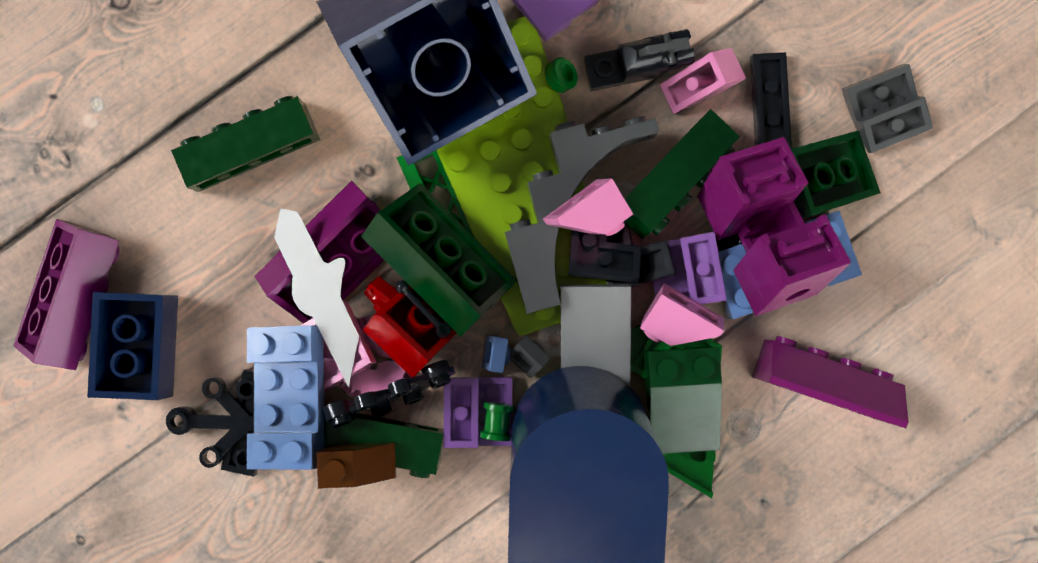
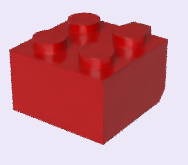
M380 276L370 283L364 291L367 298L374 304L373 308L376 310V313L364 327L363 331L411 377H415L457 334L451 328V333L448 337L440 338L436 334V327L405 294L398 293L395 287L393 288ZM409 285V290L441 323H446Z

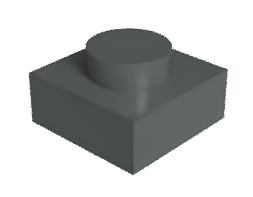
M526 335L511 349L510 360L529 378L533 377L551 359L544 352L540 344L532 341Z

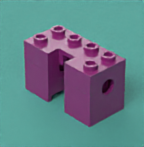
M784 137L721 156L697 195L717 239L720 240L737 234L746 251L745 256L733 271L755 316L817 295L851 264L826 214L819 216L813 222L805 224L793 201L805 188L808 181Z

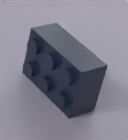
M93 292L87 398L161 400L173 397L178 312L177 295Z

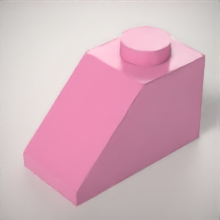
M729 48L707 54L661 83L660 87L673 114H677L724 92L746 79L733 49Z
M608 178L595 180L543 218L546 225L610 236L620 231L625 226L623 222L632 216L633 213L613 179Z
M664 283L645 312L640 328L644 330L646 336L658 343L663 341L673 346L721 336L724 332V318Z

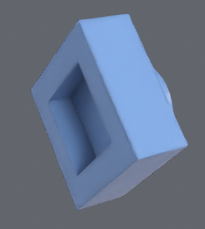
M486 335L481 368L503 373L504 365H508L511 356L508 339L500 336Z

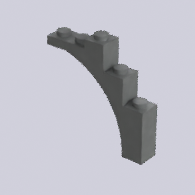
M644 116L636 117L626 121L625 127L612 130L611 125L603 126L591 131L592 136L589 137L585 124L575 125L574 121L555 126L554 132H550L549 140L559 174L553 175L552 170L540 172L532 176L533 181L527 183L537 223L531 225L530 219L510 224L511 230L505 232L527 314L561 305L554 263L559 227L546 225L543 218L571 199L580 183L606 157L621 147L654 139L659 133L656 118L646 121Z

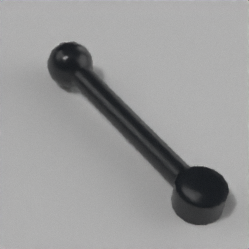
M405 280L398 281L395 285L396 291L400 294H405L436 327V334L440 338L448 337L451 333V327L447 323H441L409 290V284Z

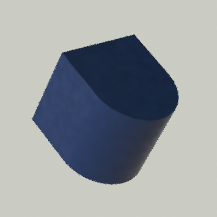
M498 0L316 1L338 47L408 165L537 94Z
M590 366L564 367L538 379L522 396L515 410L512 422L508 563H665L669 495L668 469L646 411L636 392L618 376Z

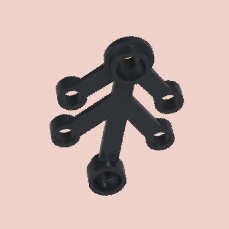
M441 360L422 368L423 375L402 378L388 384V389L366 392L356 396L353 399L355 403L353 406L350 399H343L323 407L327 423L331 422L333 428L341 427L353 421L352 414L371 409L373 418H378L393 411L391 403L400 397L403 398L405 405L417 403L424 399L422 391L431 386V389H436L451 382L450 377L456 373L455 369L449 366L447 360Z
M218 377L207 379L202 385V392L207 398H215L230 415L196 414L192 408L181 406L172 409L166 416L168 430L176 435L188 433L194 428L230 429L215 445L206 447L200 452V463L207 468L220 464L224 454L250 430H254V416L248 413L226 389L224 380ZM243 379L237 384L236 393L241 399H250L253 403L254 379ZM212 382H216L219 386L217 394H213L210 391L209 387ZM245 383L252 385L253 392L251 395H247L243 391ZM177 415L183 418L182 427L176 426L174 422ZM247 446L238 449L233 457L235 465L241 469L247 468V463L241 460V453L243 451L247 452ZM209 450L216 454L215 462H210L207 459Z

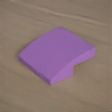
M512 0L536 29L544 42L569 27L575 18L599 2V0Z
M715 232L668 241L677 275L653 281L655 297L665 283L699 304L726 301Z
M512 377L450 378L451 382L444 386L443 448L511 446V439L510 441L488 440L481 438L480 432L485 427L487 410L484 408V402L512 405ZM512 412L510 413V420H509V427H508V433L511 435V438H512Z

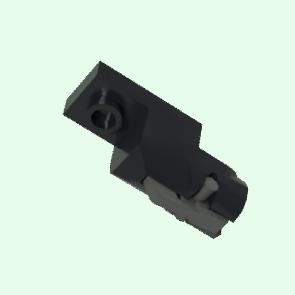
M684 29L663 35H655L642 40L619 44L616 50L584 56L590 92L654 79L658 73L676 70L693 64L695 55L694 48L691 49L689 43L691 38L689 30Z

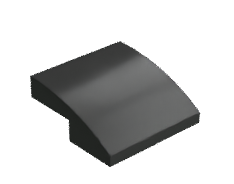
M901 64L842 88L848 111L868 153H874L933 129L926 99L923 96L917 95L910 64Z

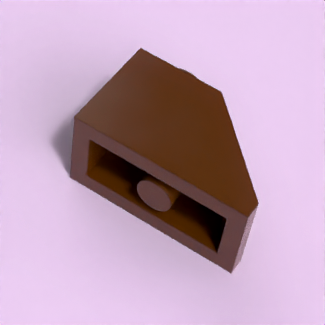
M395 442L325 445L316 452L318 489L358 487L397 477Z

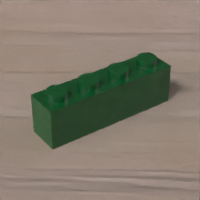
M285 96L276 100L273 107L264 111L261 109L249 111L243 115V120L233 124H219L211 129L212 133L201 138L200 136L186 138L180 142V147L171 150L186 187L196 192H201L321 139L306 104L298 96L294 98L293 96Z
M710 108L626 196L625 201L633 215L624 222L642 239L651 232L657 236L670 222L666 216L674 208L679 212L692 199L688 192L695 185L699 188L703 187L711 173L710 169L721 156L736 151L732 145L740 136Z
M361 413L352 414V422L333 428L331 422L327 423L324 415V446L395 442L396 468L410 470L409 474L411 476L419 478H429L430 474H437L443 449L444 429L382 417L373 418L371 415Z

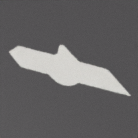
M280 208L274 238L293 275V300L299 310L313 317L349 388L359 335L340 297L345 259L337 258L330 263L323 262L299 213Z

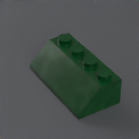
M421 183L380 210L361 236L460 337L517 282Z

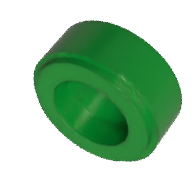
M558 57L545 67V78L554 91L565 93L576 86L578 81L577 71L574 65L566 58Z

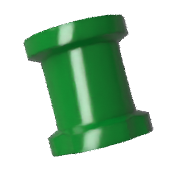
M484 402V408L487 412L485 427L480 432V437L494 441H510L511 435L508 433L510 413L514 412L515 406L498 402Z

